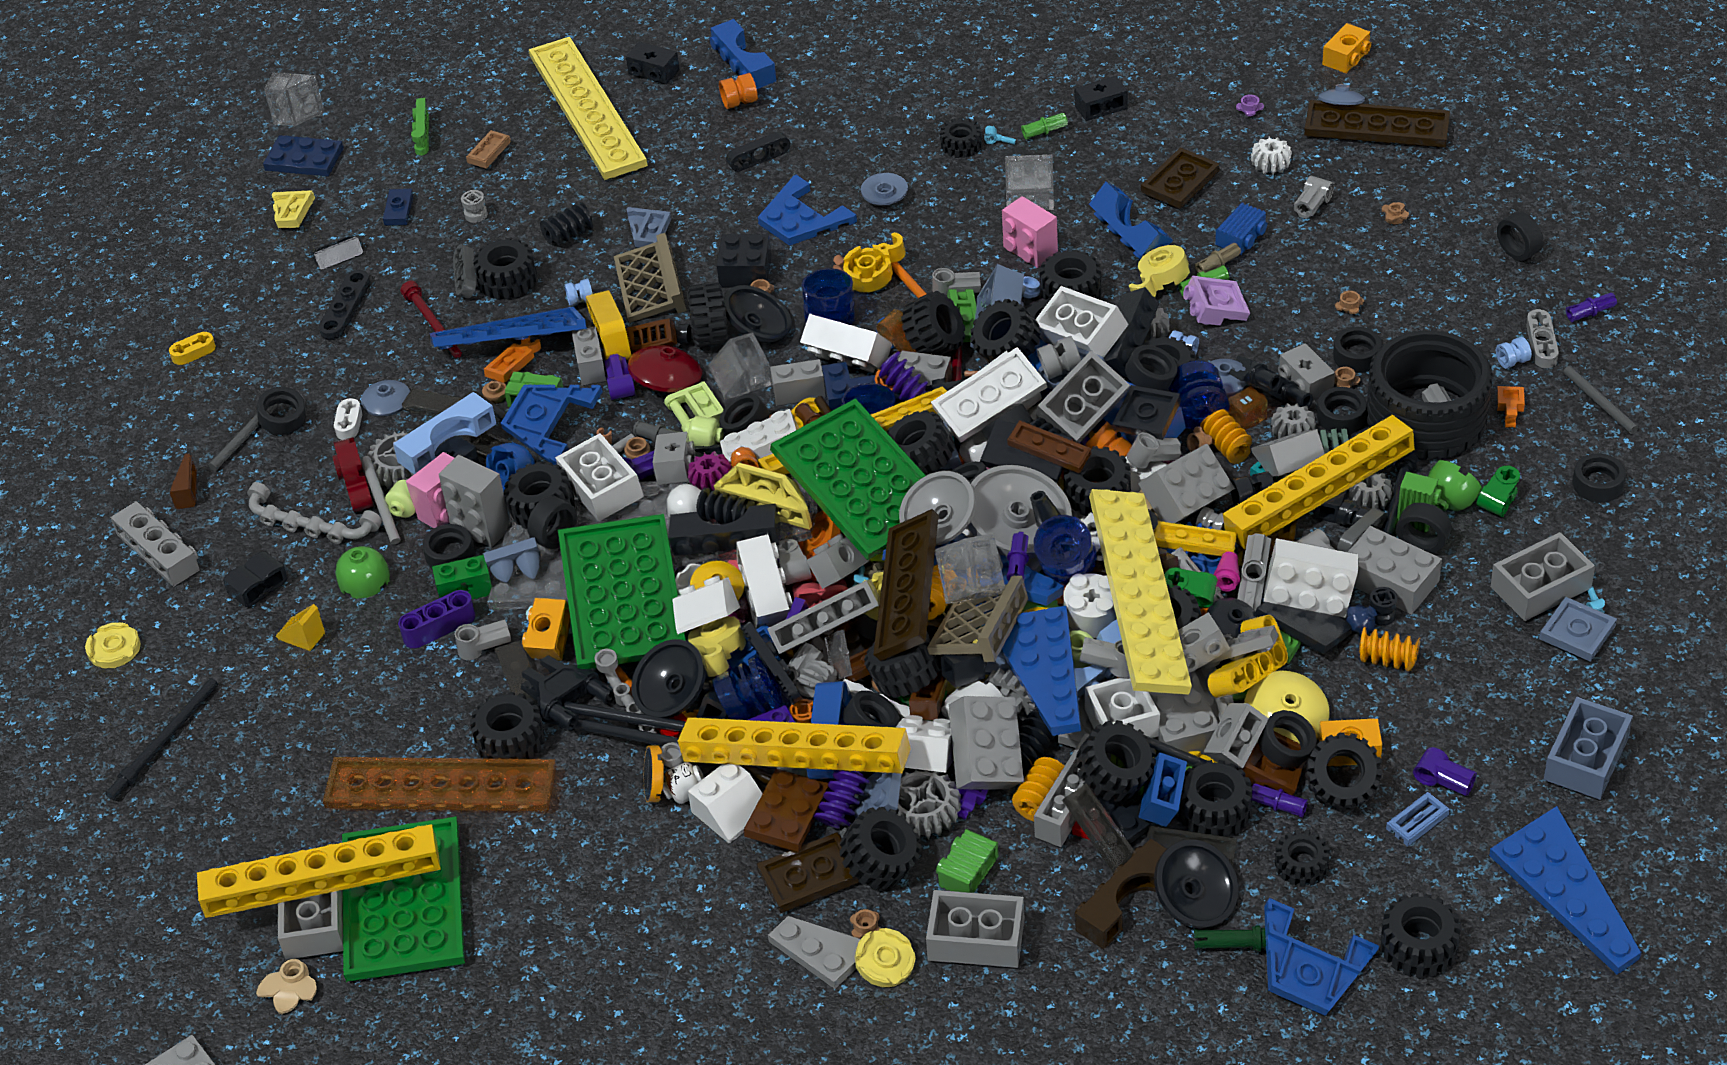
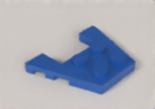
M794 175L758 216V224L790 246L816 237L817 232L826 229L830 232L839 229L838 225L846 222L849 225L855 224L857 222V215L842 205L823 217L798 200V198L810 191V183L798 175Z
M523 385L501 422L502 428L545 460L556 465L555 457L569 450L567 444L549 439L569 403L593 409L603 393L600 385H592L591 388H580V385H570L569 388H556L555 385Z
M1269 898L1264 906L1268 991L1326 1016L1377 952L1379 945L1353 935L1349 940L1344 960L1287 936L1294 908Z

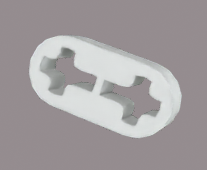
M352 398L345 399L337 407L334 429L336 436L341 440L355 437L359 432L362 410L358 400Z

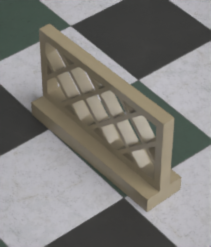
M666 233L656 235L658 242L614 256L629 323L676 308L678 314L687 311L672 248ZM656 251L651 259L645 258L647 254ZM633 260L629 266L621 265L622 262ZM639 263L646 264L642 270L635 269ZM653 266L659 268L655 274L648 273ZM630 274L636 275L632 282L626 280ZM643 278L650 279L645 286L639 284ZM656 282L663 283L658 290L652 288ZM634 289L640 291L636 297L629 296ZM647 293L653 295L649 301L643 300ZM660 297L668 299L667 302L656 304ZM637 305L644 306L641 310L632 313Z
M1012 576L1008 584L962 586L927 647L929 655L982 654L984 662H995L1017 621V616L1021 614L1028 601L1023 577ZM976 595V596H974V597H972V598L966 599L967 596ZM986 601L985 603H983V604H981V605H979V606H975V605H977V604H979V603H981V602ZM966 609H969L968 611H966V612L961 613V614L958 615V613H960V612H962V611H964V610H966ZM977 616V618L967 622V620ZM960 624V626H958V627H956V628H954V629H952V630H949L950 628H952V627L957 626V625ZM985 624V626H983V627H981V628H979V629H975V628H977V627H979V626ZM966 632H969L968 634L958 638V636ZM976 639L978 640L977 643L968 644Z

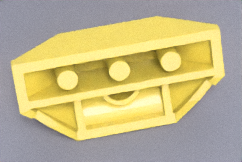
M738 463L714 485L715 490L720 491V493L726 492L730 496L732 494L737 495L738 498L745 497L748 502L754 500L756 505L776 503L780 522L809 530L812 528L808 507L799 485L786 475Z

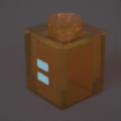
M1252 386L1227 399L1229 415L1244 430L1267 419L1268 400Z

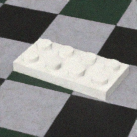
M1017 347L931 401V404L961 443L1006 412L1046 389L1047 384Z

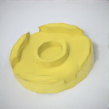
M122 622L110 623L96 629L97 633L93 636L91 634L87 638L85 645L87 656L95 666L116 668L131 661L139 652L141 643L137 631Z
M881 928L879 931H870L858 942L854 958L857 970L869 983L880 987H894L904 982L912 973L916 959L915 952H913L911 947L912 944L903 934L892 929Z

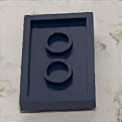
M279 135L263 166L265 171L329 176L344 149L342 141Z

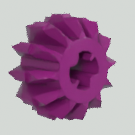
M714 451L707 455L704 452L702 457H695L694 462L689 463L688 479L693 486L700 490L707 487L713 491L715 490L714 485L728 473L732 466L724 454L717 455Z

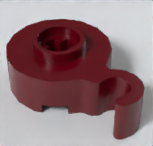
M354 437L333 442L337 455L332 456L339 481L343 479L345 481L353 512L373 508V502Z

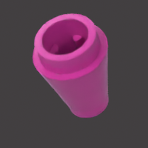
M1233 552L1222 554V558L1213 574L1218 579L1217 587L1221 591H1232L1240 583L1238 556Z

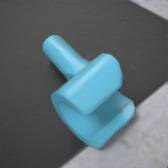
M994 126L985 127L986 134H984V140L987 144L1002 141L1015 145L1016 139L997 134V129Z
M864 565L859 567L858 573L854 575L855 582L853 586L870 579L864 577Z
M1592 586V588L1587 590L1591 602H1587L1586 606L1604 613L1602 608L1605 606V601L1597 597Z

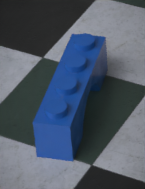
M734 19L710 28L712 36L710 37V44L712 48L720 53L723 61H727L730 64L733 72H737L738 75L750 73L754 79L756 89L776 82L775 63L765 52L750 53L743 51L746 48L744 29Z
M1105 181L1089 205L1095 210L1094 215L1098 219L1108 223L1107 228L1111 232L1121 236L1120 241L1135 250L1133 254L1141 259L1153 249L1170 245L1173 239L1159 226L1147 220L1132 226L1130 209L1133 200L1120 188Z

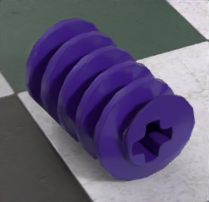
M900 351L890 356L879 368L881 370L879 377L881 379L887 378V386L894 385L892 392L894 394L901 393L899 396L901 401H906L932 391V389L929 391L925 390L928 385L927 381L921 384L918 383L922 376L921 374L911 375L915 369L914 366L905 368L907 359L898 361L901 354Z
M836 770L833 772V777L837 781H830L828 783V787L833 792L826 791L823 797L827 802L819 804V809L823 813H815V819L835 829L851 825L845 818L846 815L855 816L856 814L850 808V804L860 805V802L854 795H864L865 792L859 787V784H869L870 782L858 771Z

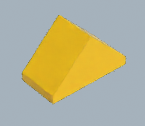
M312 604L291 617L276 637L281 641L311 651L325 634L318 607Z

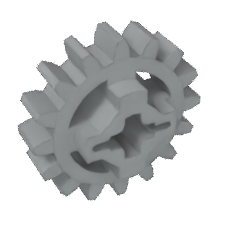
M1001 668L997 672L993 670L984 681L985 685L989 682L992 683L1004 697H1015L1017 718L1019 717L1022 721L1026 719L1030 711L1038 710L1029 699L1024 686H1021L1011 670H1008L1006 673Z

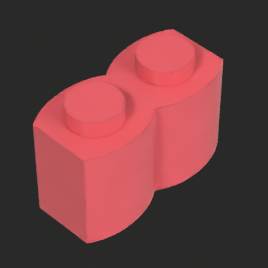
M844 579L823 589L819 583L813 581L799 582L792 586L793 601L795 597L804 599L810 608L847 590L848 587Z

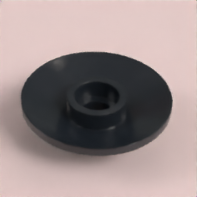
M1236 598L1218 599L1207 610V613L1209 612L1222 634H1231L1233 638H1238V635L1241 634V624L1243 621L1258 617L1250 605Z

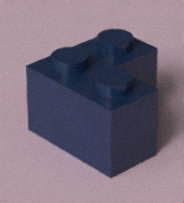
M847 362L822 365L826 400L832 411L855 398L870 415L880 411L879 391L875 383V375L850 379Z

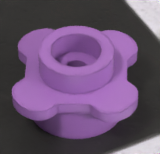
M1245 95L1241 98V103L1236 105V109L1243 111L1247 116H1254L1257 111L1264 109V104L1259 103V98L1255 95Z

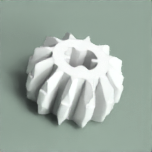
M1268 137L1267 140L1260 139L1259 143L1254 144L1251 161L1257 171L1263 170L1264 174L1271 172L1274 175L1276 171L1283 173L1284 169L1289 168L1291 150L1290 146L1287 145V141H1280L1279 137L1276 139Z

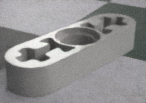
M1532 310L1528 313L1526 327L1534 363L1541 368H1552L1557 364L1558 347L1551 316L1545 310ZM1543 336L1549 340L1541 341L1536 339V337Z

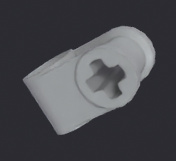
M794 539L781 540L780 545H777L778 559L780 561L778 568H783L786 579L784 585L812 578L810 567L806 561L807 558L803 555L798 542Z

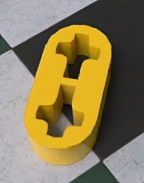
M200 332L171 345L169 353L174 364L184 365L212 353L216 345L211 333Z

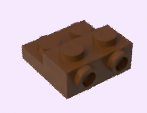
M1274 731L1275 737L1284 747L1291 750H1301L1300 743ZM1257 741L1243 768H1236V770L1242 769L1246 773L1245 777H1249L1251 786L1253 784L1264 786L1265 784L1277 791L1283 789L1284 793L1293 795L1296 791L1304 762L1300 766L1293 768L1276 765L1264 756Z

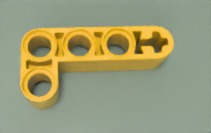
M607 290L585 296L590 317L601 339L605 360L610 355L619 354L625 357L626 362H628L631 351L625 324L610 291Z
M1265 615L1242 622L1241 633L1247 630L1275 625L1278 633L1277 640L1270 650L1262 653H1257V651L1246 653L1245 657L1230 661L1211 673L1208 677V688L1214 697L1220 698L1244 692L1287 663L1288 652L1278 624L1273 616Z

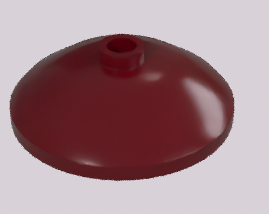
M655 345L644 347L634 352L628 361V372L631 377L641 385L657 391L678 392L699 384L702 377V368L697 360L687 352L672 346Z

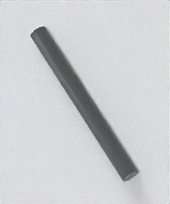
M1567 366L1564 369L1563 374L1630 434L1637 432L1638 426L1571 366Z
M278 405L270 406L266 412L270 415ZM257 414L208 464L211 470L217 471L260 426Z

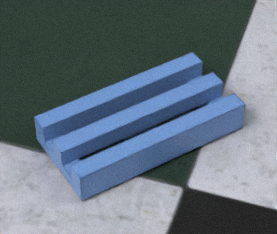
M1427 792L1387 822L1386 830L1390 833L1394 831L1395 837L1404 839L1403 843L1408 847L1449 815V808ZM1429 803L1432 804V805L1429 806L1427 809H1425L1423 812L1421 811V812H1419L1417 815H1415V816H1414V819H1412V820H1411L1410 822H1408L1406 825H1404L1403 827H1400V825H1401L1402 823H1404L1406 820H1408L1410 817H1412L1414 814H1416L1419 810H1421V809H1422L1423 807H1425L1427 804H1429Z

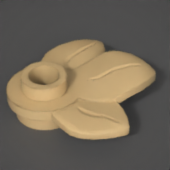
M290 959L282 964L279 972L268 974L262 980L256 994L258 997H273L276 1011L279 1014H284L292 1011L298 1005L300 999L312 1000L316 994L317 986L315 980L309 976L306 964L297 959Z

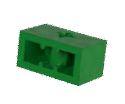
M484 555L432 566L439 598L458 590L470 593L472 600L494 595Z

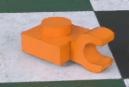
M1498 386L1497 411H1505V427L1516 428L1517 411L1524 412V387Z

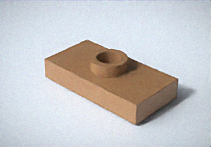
M490 130L466 156L467 163L487 169L511 142L510 136Z

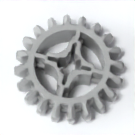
M405 429L402 433L398 434L394 431L393 435L390 436L384 434L383 440L376 439V444L371 445L370 452L367 453V456L371 458L380 485H385L387 489H391L397 481L402 479L408 480L414 475L397 462L393 445L394 442L408 434Z
M914 769L911 774L904 771L900 783L896 814L899 816L903 814L906 817V821L914 825L913 831L918 833L919 836L925 835L928 839L932 833L940 836L942 829L950 830L951 823H956L958 818L957 811L961 810V797L959 790L956 789L955 781H950L948 774L941 776V773L936 771L930 773L928 770L919 772L917 769Z

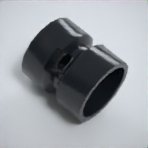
M1269 471L1253 474L1251 479L1247 476L1231 479V483L1235 488L1231 491L1234 506L1255 495V491L1257 494L1274 484Z

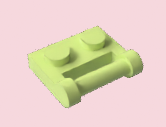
M705 381L670 394L664 400L666 407L673 411L681 423L683 432H685L687 422L692 419L688 417L681 403L686 402L695 416L716 418L718 422L724 410Z

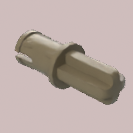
M1232 243L1220 251L1214 250L1210 256L1195 263V269L1197 273L1202 271L1206 273L1222 265L1225 266L1226 262L1241 253V249L1237 243Z

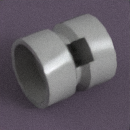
M1072 336L1058 340L1056 346L1048 344L1037 348L1040 363L1048 380L1062 375L1063 370L1072 371L1081 361Z

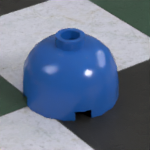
M513 442L492 447V452L487 454L486 468L500 474L503 492L505 489L504 485L509 481L508 478L511 474H515L519 468L526 467L525 465L535 464L531 453L524 446Z

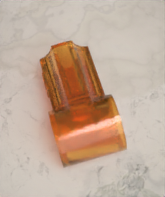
M894 309L876 325L878 334L889 340L900 352H916L905 337L901 321L903 313L900 310Z

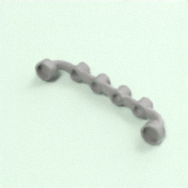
M253 482L247 491L250 497L249 508L254 514L260 516L259 519L263 524L273 526L276 520L281 521L283 528L289 532H295L298 526L304 527L305 533L312 538H318L321 532L328 533L327 538L335 544H340L343 538L359 539L366 536L370 531L376 532L383 522L377 513L366 510L359 520L361 527L350 529L340 522L330 524L317 516L307 518L293 510L288 513L280 511L273 505H267V507L259 505V503H265L271 493L269 488L262 483Z
M602 649L595 655L596 667L600 672L605 673L608 682L613 688L616 703L620 706H625L627 712L644 714L636 706L629 685L622 683L615 671L618 666L616 653L611 649ZM638 725L639 730L657 733V728ZM671 742L664 746H659L661 747L662 754H657L658 760H662L663 765L673 768L683 762L679 744Z

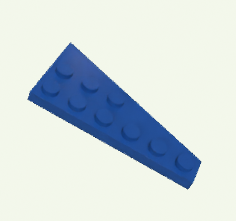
M1557 806L1490 848L1489 856L1615 974L1618 975L1640 960V949Z

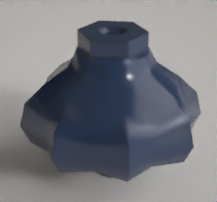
M1358 604L1347 609L1348 617L1346 621L1351 625L1352 630L1362 635L1364 627H1366L1367 634H1371L1375 629V616L1377 613L1371 606L1365 608Z

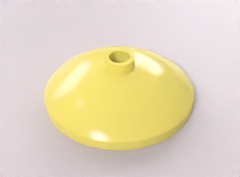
M1291 671L1272 672L1251 686L1244 700V703L1250 704L1267 718L1274 712L1281 710L1293 711L1302 715L1311 723L1317 740L1319 739L1320 721L1329 720L1328 701L1320 687L1306 676ZM1285 699L1293 700L1294 704L1287 703ZM1273 728L1275 732L1299 743L1296 736L1290 731L1283 728Z

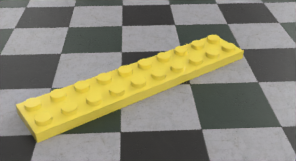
M567 37L529 49L532 61L604 180L646 167V157L572 39Z
M1092 489L1089 499L1133 691L1189 695L1192 688L1144 493Z

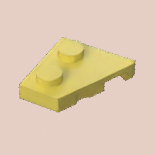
M312 190L272 193L274 217L278 228H296L300 226L315 199Z

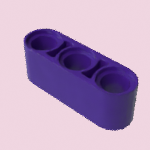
M464 590L454 591L401 616L398 625L404 645L408 648H418L456 631L462 625L472 623L476 614L471 595Z

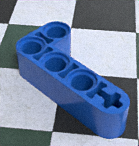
M845 681L816 683L811 723L846 725L843 712L852 699V695ZM807 768V775L809 779L813 780L835 779L833 772L836 770Z

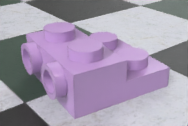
M1192 276L1188 285L1184 288L1183 297L1185 300H1189L1191 304L1190 314L1191 316H1196L1198 323L1221 325L1224 318L1247 321L1250 315L1236 281Z

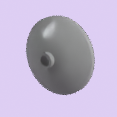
M939 471L931 473L917 481L906 493L900 507V523L933 509L939 515L936 546L945 544L959 536L971 522L976 509L975 491L970 482L956 472Z

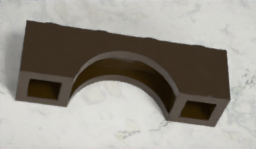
M1150 839L1143 846L1137 847L1132 857L1124 865H1119L1114 871L1113 876L1106 883H1101L1087 902H1082L1077 907L1074 914L1075 931L1104 950L1123 931V913L1118 907L1119 903L1126 896L1134 892H1156L1154 884L1155 867L1160 856L1167 848L1153 839Z

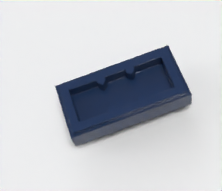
M389 189L383 216L384 226L407 225L413 200L412 189Z

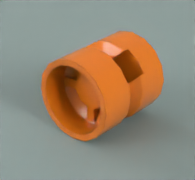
M750 73L739 75L736 80L728 78L719 81V91L726 109L739 106L741 101L747 104L758 100L756 85Z
M1106 422L1084 446L1091 449L1093 446H1098L1099 449L1108 447L1110 451H1118L1119 456H1126L1132 444L1124 437H1118V431H1114L1113 426Z

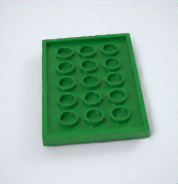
M856 398L771 443L770 451L866 560L873 558L886 549L888 529L900 524L899 512L903 498L917 481L926 476Z
M664 514L558 530L578 669L597 668L595 655L602 649L613 650L617 655L618 664L641 661L650 649L664 641L672 639L685 640L684 632L678 634L675 626L673 598L677 597L678 593Z
M457 817L342 834L343 843L359 838H367L432 824L437 840L441 870L343 890V971L346 982L465 964L459 825Z

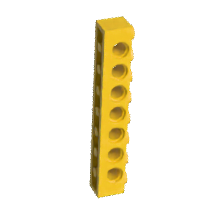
M1394 415L1389 416L1224 512L1225 531L1236 532L1235 542L1246 549L1248 535L1257 533L1263 534L1266 537L1415 450L1413 430Z
M690 717L687 718L678 739L684 762L901 774L911 750L906 728Z
M432 824L417 826L397 832H388L382 835L359 838L353 841L329 844L324 847L300 850L285 855L271 856L265 859L197 872L198 901L205 918L441 870Z

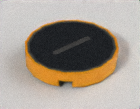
M647 746L644 759L645 799L647 802L653 803L660 801L661 798L657 794H661L663 790L664 765L662 760H658L657 754H662L661 747Z

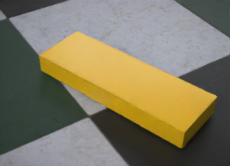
M1158 521V525L1154 529L1157 547L1175 550L1182 547L1184 551L1222 556L1225 552L1234 553L1236 532Z

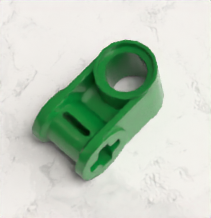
M1512 466L1498 468L1488 484L1481 490L1477 499V506L1501 517L1504 516L1517 495L1516 485L1520 479V472Z
M1171 568L1165 572L1166 584L1170 588H1173L1174 583H1177L1181 590L1187 589L1191 595L1195 596L1200 608H1209L1213 604L1218 582L1216 576L1207 572H1196L1181 568Z

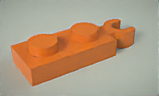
M529 336L527 339L521 340L520 345L513 343L484 368L485 377L502 383L507 382L513 372L521 370L534 358V353L541 349L540 339H536L531 343Z

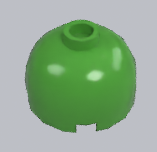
M1439 460L1432 467L1428 475L1430 478L1439 479L1437 489L1442 490L1439 504L1435 506L1442 511H1446V509L1460 511L1471 506L1482 490L1478 480L1469 472L1466 476L1458 472L1461 468L1460 466L1449 461Z
M359 546L349 549L341 555L336 564L335 574L338 586L342 593L345 591L351 594L352 598H368L376 595L381 591L380 587L385 582L387 585L390 579L389 568L383 555L371 547Z

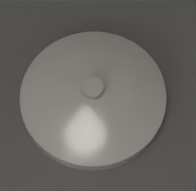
M1003 465L982 472L972 481L971 485L976 494V509L968 528L979 542H993L997 546L999 554L1007 556L1008 552L1011 551L1013 534L1022 531L1029 536L1027 554L1029 559H1033L1053 552L1065 540L1072 521L1071 506L1063 490L1048 476L1024 466ZM1037 491H1044L1061 512V524L1053 531L1045 532L1036 525L1030 497Z

